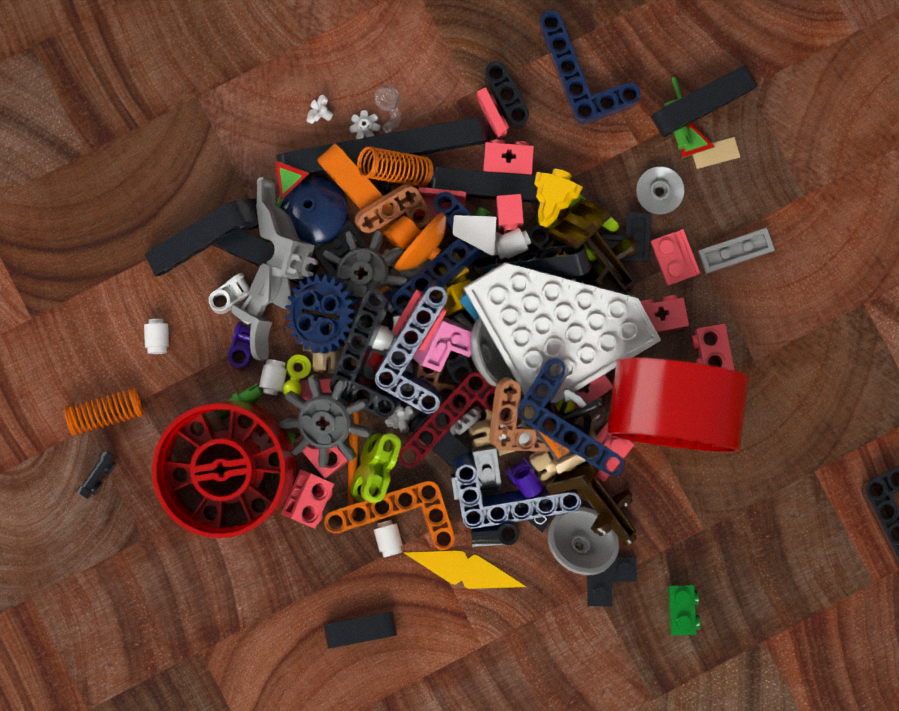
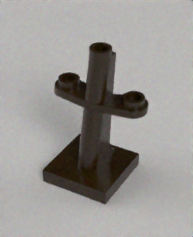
M581 198L548 230L552 238L576 250L584 243L598 260L584 277L583 282L585 284L600 287L603 284L604 276L608 273L622 292L627 293L631 291L635 286V281L619 260L636 253L638 249L636 240L632 237L626 238L613 249H610L597 230L611 218V215L606 209Z
M587 461L578 464L571 471L557 473L546 486L550 495L577 489L599 514L591 527L595 534L603 536L612 529L624 545H629L636 540L635 528L620 510V508L628 506L633 501L632 493L629 490L618 493L612 499L597 478V473L600 469Z

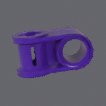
M242 322L237 323L228 352L229 363L234 369L240 371L249 367L253 357L250 348L251 328L244 326ZM239 352L244 353L246 359L243 363L236 364L233 362L235 354Z
M525 456L516 465L504 469L514 486L520 490L524 497L531 498L542 491L543 484Z

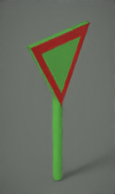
M672 77V82L676 91L677 98L679 100L683 97L676 77ZM692 123L687 125L693 145L682 149L681 158L715 148Z
M276 161L280 193L276 205L281 207L284 197L309 172Z

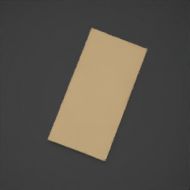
M735 137L714 142L712 144L715 148L693 155L697 169L740 158Z

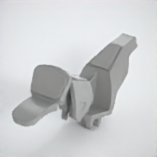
M260 177L257 180L256 205L260 237L271 240L275 251L273 257L266 264L262 263L249 291L250 295L245 303L232 304L231 312L244 323L251 325L250 348L252 356L256 360H266L269 356V331L273 323L263 315L266 306L272 302L288 310L285 306L292 305L288 296H293L289 279H303L305 276H314L313 272L308 271V266L310 263L317 265L318 262L315 258L311 257L315 245L298 238L290 215L276 205L274 182Z

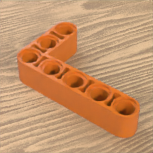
M335 143L317 159L323 169L360 210L383 197L368 178H364L359 174L357 166ZM389 202L385 203L382 207L383 214H390L393 210V206ZM375 210L374 213L376 214V217L380 219L381 217ZM401 215L378 229L393 246L403 250L421 233L420 229L408 217Z
M425 481L385 494L382 501H385L389 506V510L385 514L376 512V503L363 501L328 513L324 521L328 532L338 534L421 507L433 546L441 551L447 550L452 547L455 541L454 532L440 489L432 481ZM430 486L434 489L435 495L432 499H425L422 496L421 491L423 487ZM406 493L412 498L410 506L404 507L399 504L398 498L401 494ZM356 508H360L365 512V519L361 522H357L352 518V511ZM433 509H437L442 513V520L438 523L432 522L429 518V513ZM339 516L342 520V526L339 529H332L328 524L330 517ZM444 532L449 535L450 541L447 546L438 544L436 538L439 533Z

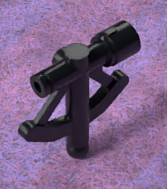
M565 388L563 390L565 398L559 412L554 402L550 403L547 410L568 423L583 416V426L570 424L589 435L592 422L590 413L598 410L597 408L604 407V399L598 398L596 401L586 404L579 394L569 388ZM570 399L579 406L564 413ZM551 418L552 422L557 427L556 420L554 418ZM569 432L565 439L569 445H573L575 441L571 432Z

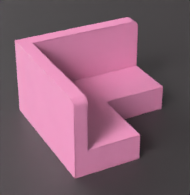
M443 317L423 351L417 349L412 359L422 366L441 372L450 351L470 357L472 329L464 324Z

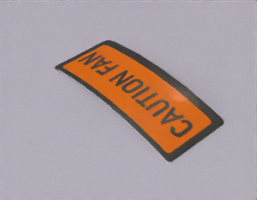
M551 419L545 422V429L548 432L556 429ZM535 430L557 462L571 452L540 431Z

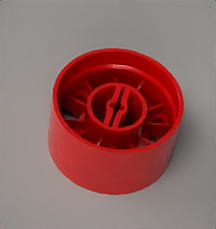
M651 358L618 359L616 361L607 434L624 440L665 447L710 452H740L749 376L730 369L690 362Z
M237 400L219 401L199 406L176 418L160 437L152 462L154 489L166 513L186 530L209 538L238 536L254 529L271 518L286 502L296 475V456L292 453L294 447L287 431L284 428H279V421L259 406ZM213 410H231L229 430L214 433L205 413ZM244 414L252 419L250 427H244L241 423V417ZM196 422H200L204 426L202 435L194 432L193 426ZM259 424L268 433L275 445L262 452L258 445L250 438ZM179 435L197 447L191 462L172 460L174 446ZM215 444L230 445L242 454V457L227 455L215 461L204 462L206 454ZM274 452H278L280 465H275L272 462L271 457ZM222 465L223 467L238 466L228 471L223 469L214 470L218 467H221ZM179 467L184 468L187 472L185 480H180L177 477V469ZM264 472L280 474V483L274 499L258 488L263 480ZM247 474L243 485L235 492L220 491L208 481L212 479L225 481L237 475ZM191 483L194 484L199 493L205 496L194 512L185 504L177 491ZM256 498H261L265 501L266 507L263 511L255 507L254 502ZM241 502L249 522L233 526L223 525L225 504ZM209 505L216 507L218 511L216 518H211L207 514Z

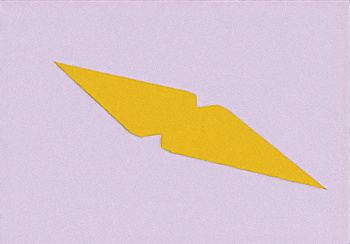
M463 551L403 552L454 585L462 581L465 588L469 589L526 587L480 556L473 555L467 559Z

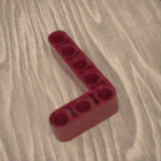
M473 372L466 375L441 402L439 408L402 445L398 455L400 464L405 467L416 466L475 400L492 415L493 407L487 404V397L490 393H495L496 387L489 384L480 373ZM474 376L478 377L481 381L480 388L475 391L468 384L470 378ZM458 394L463 396L465 400L463 407L459 409L455 408L452 404L453 397ZM508 399L507 401L502 400V402L511 403V401ZM509 408L501 410V420H505V413L510 410ZM443 412L448 416V423L440 427L435 419L439 413ZM517 416L516 426L520 425L522 422L519 416ZM423 431H428L432 435V440L427 445H423L419 441V435ZM407 449H412L416 455L411 463L404 462L402 458L403 452Z

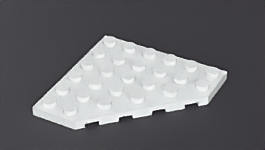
M509 263L500 265L463 287L515 381L520 385L524 396L549 359H561L567 364L569 371L565 381L551 401V403L554 402L555 404L565 398L563 394L565 388L575 392L614 369L618 359L632 358L661 341L640 300L633 296ZM556 363L551 366L550 373L552 376L556 377L562 373L561 364ZM546 384L540 385L537 389V394L540 398L546 397L549 393V387ZM529 405L533 413L536 414L535 407L533 405Z

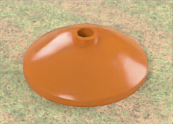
M440 212L403 253L394 266L397 271L415 268L424 263L428 258L433 261L440 253L441 249L438 246L443 240L446 229V215L443 212Z

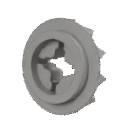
M474 406L458 419L450 428L453 436L456 433L458 435L462 434L481 417L480 413L483 410L479 406Z

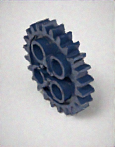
M315 274V277L307 276V281H299L300 288L293 287V292L296 295L288 296L292 305L285 306L286 309L290 310V314L286 315L285 318L291 319V323L286 327L294 329L290 336L298 337L296 344H304V350L312 349V353L321 352V354L329 353V351L336 352L337 347L345 346L344 340L347 341L352 324L355 321L354 314L359 311L358 309H353V305L358 300H351L350 297L354 291H345L348 284L340 283V278H332V275L323 276V274ZM313 295H314V297H315V302H314V304L312 303V296H313ZM334 299H335V301H336V307H335V309H334V307H333V301H334ZM304 309L339 315L340 319L305 313ZM309 319H310V321H311V327H310V328H309V326H308V321H309ZM330 323H331V325H332V332H331V333H330V331H329V325H330Z

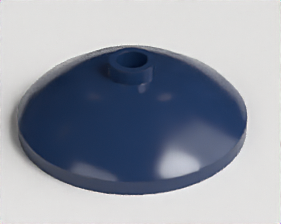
M313 176L305 177L284 197L280 207L290 215L298 238L315 246L324 244L337 236L342 230L348 214L347 201L341 189L326 178ZM307 203H313L310 208H305Z

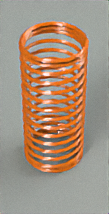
M368 146L361 151L358 157V172L364 178L425 187L433 176V164L428 157ZM367 150H369V152L366 154V156H365V158H364V162H363V172H362V168H361L362 158H363L364 153H365ZM372 151L373 153L371 154L367 165L368 174H366L365 162L368 154ZM372 156H374V160H373V164H372V169H371V171H370V169H369L370 161H371ZM382 159L381 169L378 172L379 162ZM386 159V168L383 174V165ZM422 160H424L426 163V176L424 181L421 184H419L424 174V165L422 162ZM391 161L390 171L387 175L388 163ZM395 161V169L392 175V166ZM400 162L399 172L396 177L397 165ZM403 162H404V169H403V174H402V177H401V168H402V164H403ZM421 162L422 174L419 181H417L420 169L419 163ZM413 163L412 176L409 178L410 168ZM409 164L407 177L405 178L406 166Z
M128 388L134 415L130 409L126 391L123 390L129 417L125 411L119 391L117 394L123 410V417L119 411L116 396L112 393L118 419L114 413L110 395L107 394L113 421L110 418L104 396L101 397L108 423L104 418L99 398L97 397L96 401L102 417V424L98 417L95 402L91 399L92 408L97 419V426L93 419L90 404L86 400L92 428L88 422L85 406L81 402L80 405L87 430L83 424L78 404H75V408L81 423V430L78 427L73 406H65V418L72 436H77L78 432L80 434H83L84 431L88 433L89 429L93 431L94 427L99 429L100 426L104 428L105 425L109 426L110 423L114 425L115 421L117 423H120L121 420L125 422L126 418L130 420L131 416L135 419L136 414L138 417H143V409L136 388Z

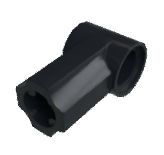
M510 523L475 529L471 528L472 547L513 545L520 537L519 529ZM506 527L514 529L516 534L514 540L510 542L502 538V531Z

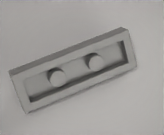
M767 228L699 250L698 255L705 274L774 252L775 249Z

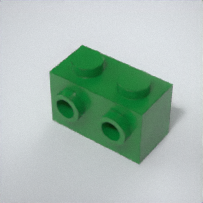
M694 585L667 586L668 629L671 636L696 635V629H700V616L695 615V605H699V592L694 590Z

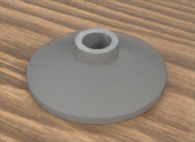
M654 167L644 172L639 178L636 187L637 198L642 207L654 214H667L674 211L682 202L684 184L680 176L672 169ZM657 188H661L664 191L662 196L656 195L655 190Z

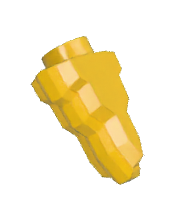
M553 169L552 174L537 172L534 185L538 188L536 198L540 202L538 208L539 226L548 228L557 220L560 211L569 207L572 199H578L583 187L570 181L572 177L570 173L560 169Z

